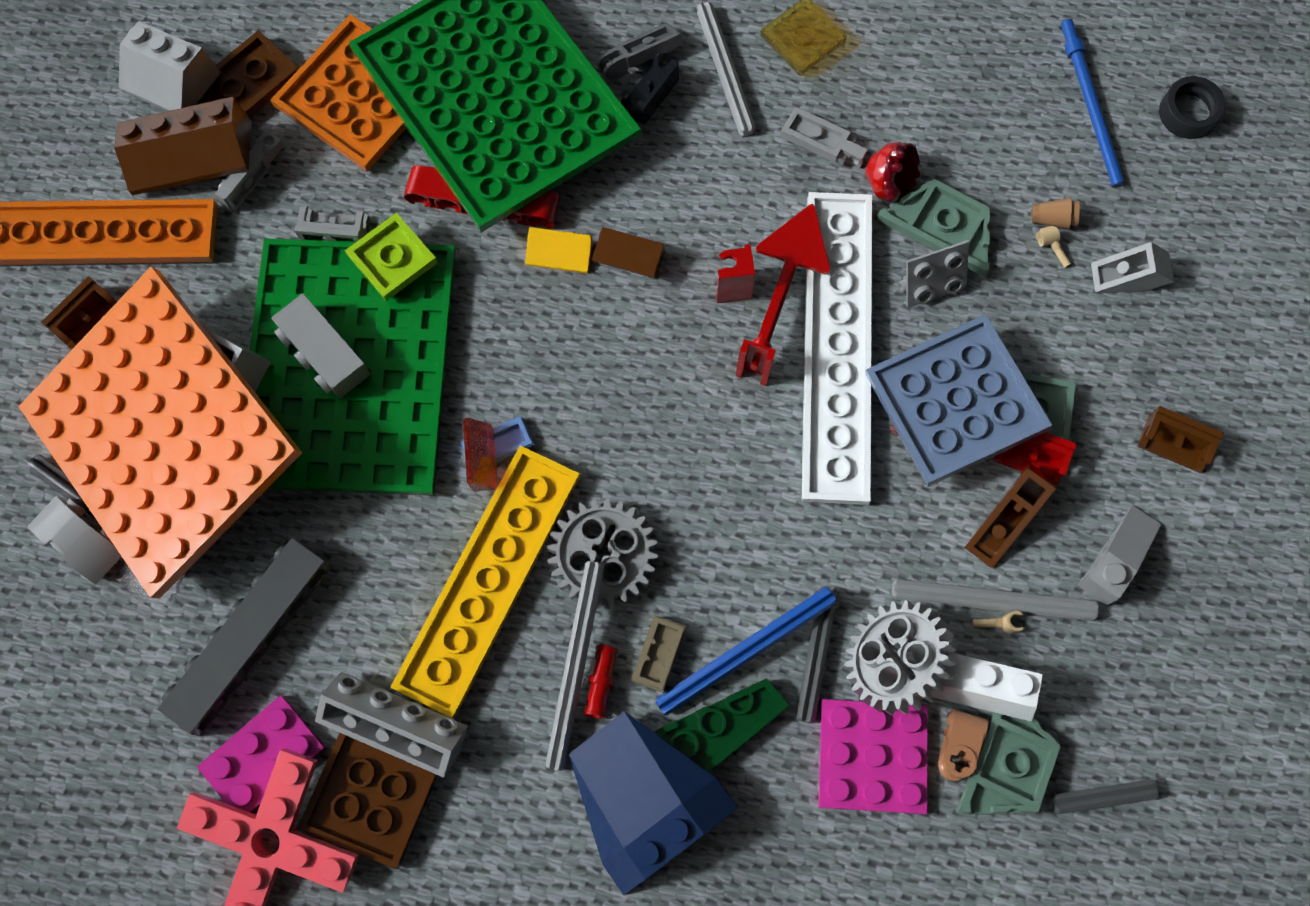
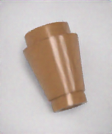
M1071 197L1032 204L1031 223L1070 229V226H1078L1080 202L1072 201Z

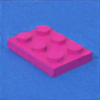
M280 695L199 764L197 768L226 804L249 813H254L260 807L281 749L287 748L315 759L327 748L288 700Z

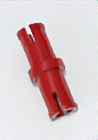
M596 645L592 675H588L586 682L589 684V691L583 715L591 718L606 719L610 689L614 688L615 684L612 676L618 649L607 645Z

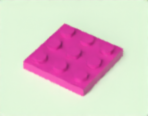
M822 699L820 709L818 808L927 814L928 705H921V710L918 711L909 704L908 714L904 715L896 709L894 715H890L884 710L878 712L862 701Z

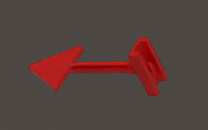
M809 204L756 246L757 253L784 262L758 337L753 339V342L743 340L735 375L742 378L745 369L762 375L760 384L767 385L776 349L771 348L770 341L797 267H803L828 275L830 272L819 221L813 204Z

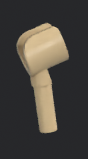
M1055 226L1041 228L1036 233L1039 246L1051 245L1052 250L1063 267L1071 265L1059 243L1060 232Z
M1020 611L1009 612L1003 615L1002 618L972 619L973 628H1002L1004 632L1009 634L1024 629V627H1014L1010 621L1011 617L1023 616V613Z

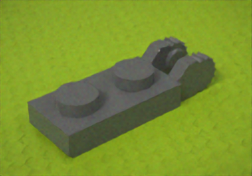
M665 23L605 51L604 54L602 53L597 58L596 65L602 72L604 71L610 80L617 79L618 77L621 78L625 76L629 68L640 67L646 64L657 53L666 55L675 48L684 45L683 38L675 28Z

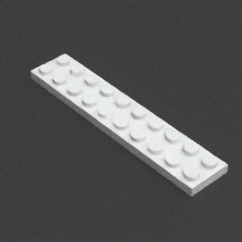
M809 192L807 206L809 204L815 206L830 272L828 275L806 269L802 502L869 505L871 502V383L866 376V369L871 367L872 195Z

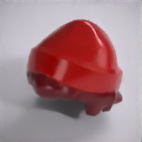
M902 142L888 143L870 157L865 169V175L877 198L890 202L898 201L916 187L915 179L921 175L918 170L920 159L916 145Z

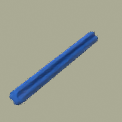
M829 588L821 589L657 697L656 703L664 715H669L836 605V597Z

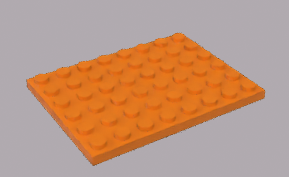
M150 267L18 406L150 598L160 599L302 454V451L163 274L153 267Z

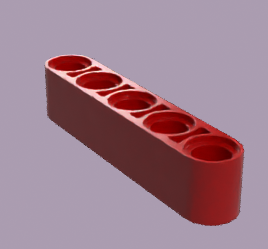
M421 165L411 168L404 192V199L410 204L415 202L424 203L425 207L445 210L446 207L455 209L457 213L468 214L436 168ZM551 190L502 221L511 219L516 220V224L536 227V224L547 226L546 229H552L561 197L558 193Z

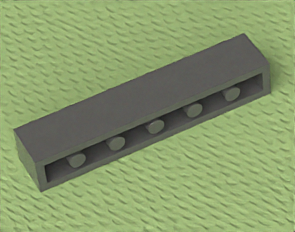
M293 538L277 549L273 556L274 561L266 571H261L255 577L250 592L244 599H239L232 606L228 620L222 627H217L210 634L206 648L200 655L194 656L188 662L184 670L186 673L177 684L171 685L163 694V702L157 710L187 733L202 736L332 568Z

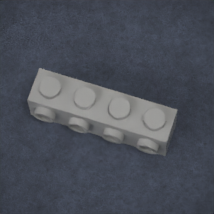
M340 672L322 692L315 722L443 778L459 756L468 728L467 725L457 722L450 717L443 716L422 707L420 704L408 701L343 672Z

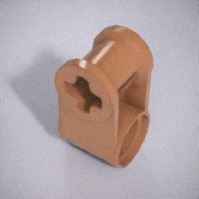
M952 708L946 722L950 724L949 728L945 727L944 740L938 758V769L945 779L959 781L969 777L977 767L980 750L988 729V720ZM959 756V763L964 765V767L956 771L955 764L950 762V759Z

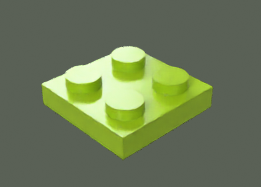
M397 212L345 250L347 256L385 301H388L438 263L436 257Z

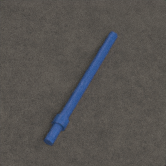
M1066 19L1061 23V27L1066 40L1064 47L1067 57L1072 59L1112 187L1122 186L1125 184L1086 63L1084 56L1086 49L1083 39L1078 38L1073 19Z

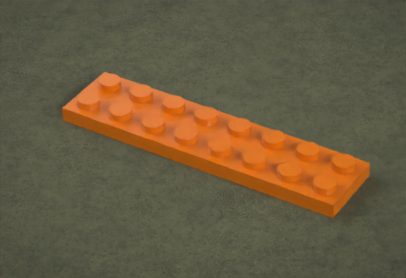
M215 199L0 202V265L213 262L218 204Z

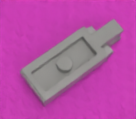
M798 107L794 108L780 133L781 138L842 165L844 162L860 168L866 159L868 149L856 144V139L850 136V131Z
M267 130L255 140L256 144L249 151V171L230 174L228 178H225L220 183L215 193L223 207L232 213L239 208L272 167L270 162L284 147L282 140Z

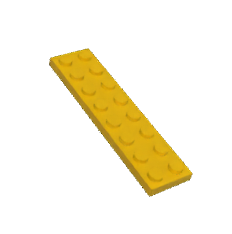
M521 445L519 446L390 688L447 717L455 719L580 478V473Z

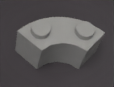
M55 496L27 527L46 546L50 543L62 555L61 559L96 585L122 556L105 531L97 529L83 516L86 510L71 498L65 502L58 496Z

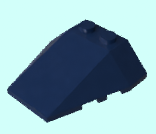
M626 711L622 712L569 753L602 865L623 895L643 882L739 808L715 775L704 770L689 759L686 754L671 746L661 736Z

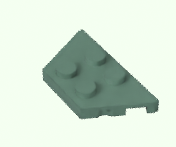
M934 178L921 185L918 191L910 192L901 197L900 201L890 208H883L877 215V221L934 251L968 240V269L985 277L990 268V262H988L990 207Z
M992 712L986 737L980 750L977 767L967 780L956 813L960 815L1035 814L1039 812L1061 746L1048 732H1045L1040 727L1039 721L1034 716L1032 721H1027Z

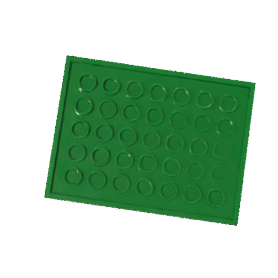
M422 0L348 42L352 52L481 233L641 136L640 127L542 0Z

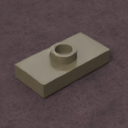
M654 615L631 682L664 693L687 626Z

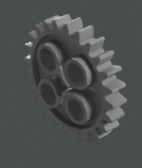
M595 498L592 499L590 509H586L580 502V513L576 515L574 512L567 510L570 521L567 523L558 520L557 524L562 530L561 533L551 532L550 534L557 544L547 546L548 552L556 554V556L548 559V564L553 567L559 566V568L551 573L553 579L564 578L559 584L560 590L563 591L571 587L569 598L571 600L575 599L580 593L584 570H575L572 567V562L579 556H585L592 562H598L595 550L601 551L603 549L609 527L615 526V531L608 543L610 556L604 555L601 564L604 565L603 576L607 569L615 567L622 571V577L616 582H608L602 577L596 609H600L603 600L608 601L611 609L614 608L615 598L618 597L624 604H627L626 594L628 592L638 597L637 585L640 584L648 587L649 581L644 574H655V568L648 564V562L658 561V555L649 552V550L657 547V541L647 540L653 534V528L642 529L646 522V517L642 516L635 520L636 508L632 507L627 512H624V505L621 500L615 508L611 507L609 498H606L603 507L598 506ZM591 525H597L602 529L601 535L595 539H589L584 535L585 529ZM627 536L633 539L634 545L629 550H620L615 545L616 541L620 537Z
M905 600L901 607L895 601H892L890 611L886 610L883 606H879V616L874 617L870 613L867 614L869 624L867 626L858 624L857 626L862 633L860 636L850 637L856 645L855 648L846 649V653L853 657L852 660L844 663V666L852 671L846 678L854 684L852 691L860 696V700L878 712L884 710L890 715H894L897 709L906 715L908 714L909 704L919 711L921 710V699L924 698L930 703L933 702L931 695L933 689L939 692L944 691L939 683L940 679H951L945 668L956 664L954 660L947 656L956 651V647L948 642L954 635L946 629L947 622L940 618L931 608L927 609L920 602L914 606L911 602ZM885 635L889 639L888 641L898 649V655L885 642ZM925 655L924 659L919 663L920 658ZM901 659H902V660L904 661V663H905L907 666H909V667L912 669V671L914 672V674H915V679H914V680H913L912 676L910 675V672H909L905 667H903L902 665H900V664H901ZM896 677H898L896 682L892 685L893 680Z

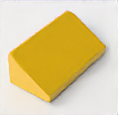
M530 227L527 238L525 266L588 274L593 248L592 236Z

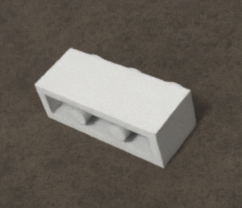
M955 653L947 655L956 664L945 668L951 679H940L939 683L944 691L939 692L933 689L931 691L933 698L1032 721L1037 708L1043 674Z

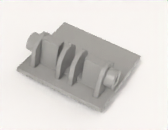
M968 240L906 261V276H903V280L898 282L901 293L906 292L907 308L925 304L931 300L948 294H955L967 288Z

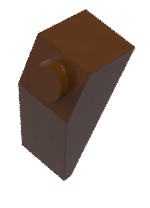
M1029 463L964 548L993 568L1056 490L1057 482Z

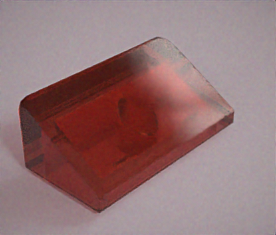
M464 418L463 432L467 483L474 492L495 490L498 487L494 429L488 423L472 418Z

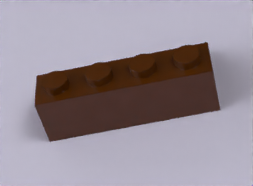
M233 96L117 122L114 148L129 192L133 196L249 171L252 120Z

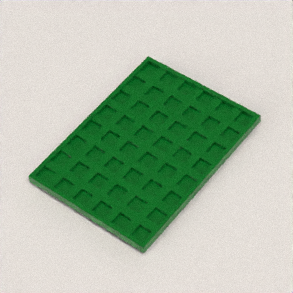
M264 238L249 350L271 363L255 393L302 451V454L267 489L434 496L456 258L455 246L424 244L436 257L438 263L388 301H385L347 256L345 250L356 243L355 241ZM302 293L361 359L371 374L341 399L333 391L326 394L314 380L318 373L312 367L306 370L295 358L294 354L298 350L293 344L286 347L274 333L278 326L271 317Z

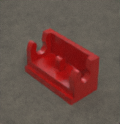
M745 244L744 248L729 249L719 254L720 260L731 258L735 260L736 265L732 268L725 267L718 270L716 302L724 303L752 299L755 268L751 244Z
M1045 432L996 455L994 462L1021 472L1031 463L1057 482L1058 485L1062 475L1065 476L1077 443Z

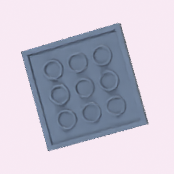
M986 314L866 369L868 380L927 487L1050 431L1052 428L1050 420Z

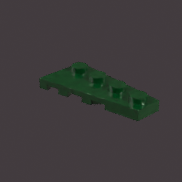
M766 678L710 706H705L682 719L664 725L654 732L678 751L686 754L689 759L704 770L711 772L789 708V705Z

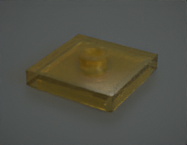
M800 0L763 27L760 36L799 76L803 75L844 44L847 38L812 0Z

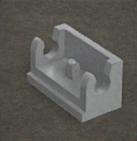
M301 205L294 231L300 240L357 242L367 234L369 215L365 214L363 210H358L356 215L314 212L308 209V206Z

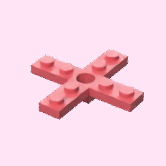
M287 748L281 749L257 815L197 792L189 794L177 829L242 854L224 906H266L279 869L341 893L348 889L359 854L297 831L298 826H295L318 760ZM265 828L273 830L278 835L280 844L277 852H270L264 847L262 833Z

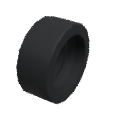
M1198 76L1183 77L1172 84L1160 102L1159 115L1162 124L1174 135L1186 139L1202 138L1213 130L1225 113L1226 101L1223 92L1212 81ZM1184 94L1198 97L1208 107V118L1197 121L1185 117L1177 109L1175 99L1179 95Z

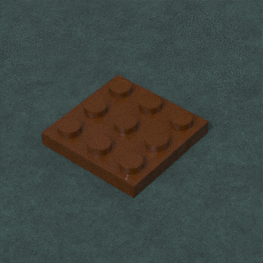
M339 733L297 829L391 868L399 869L438 775Z

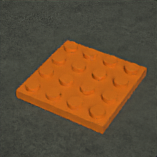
M349 14L270 101L279 111L368 172L403 133L406 126L352 52L348 42L372 28L352 14Z

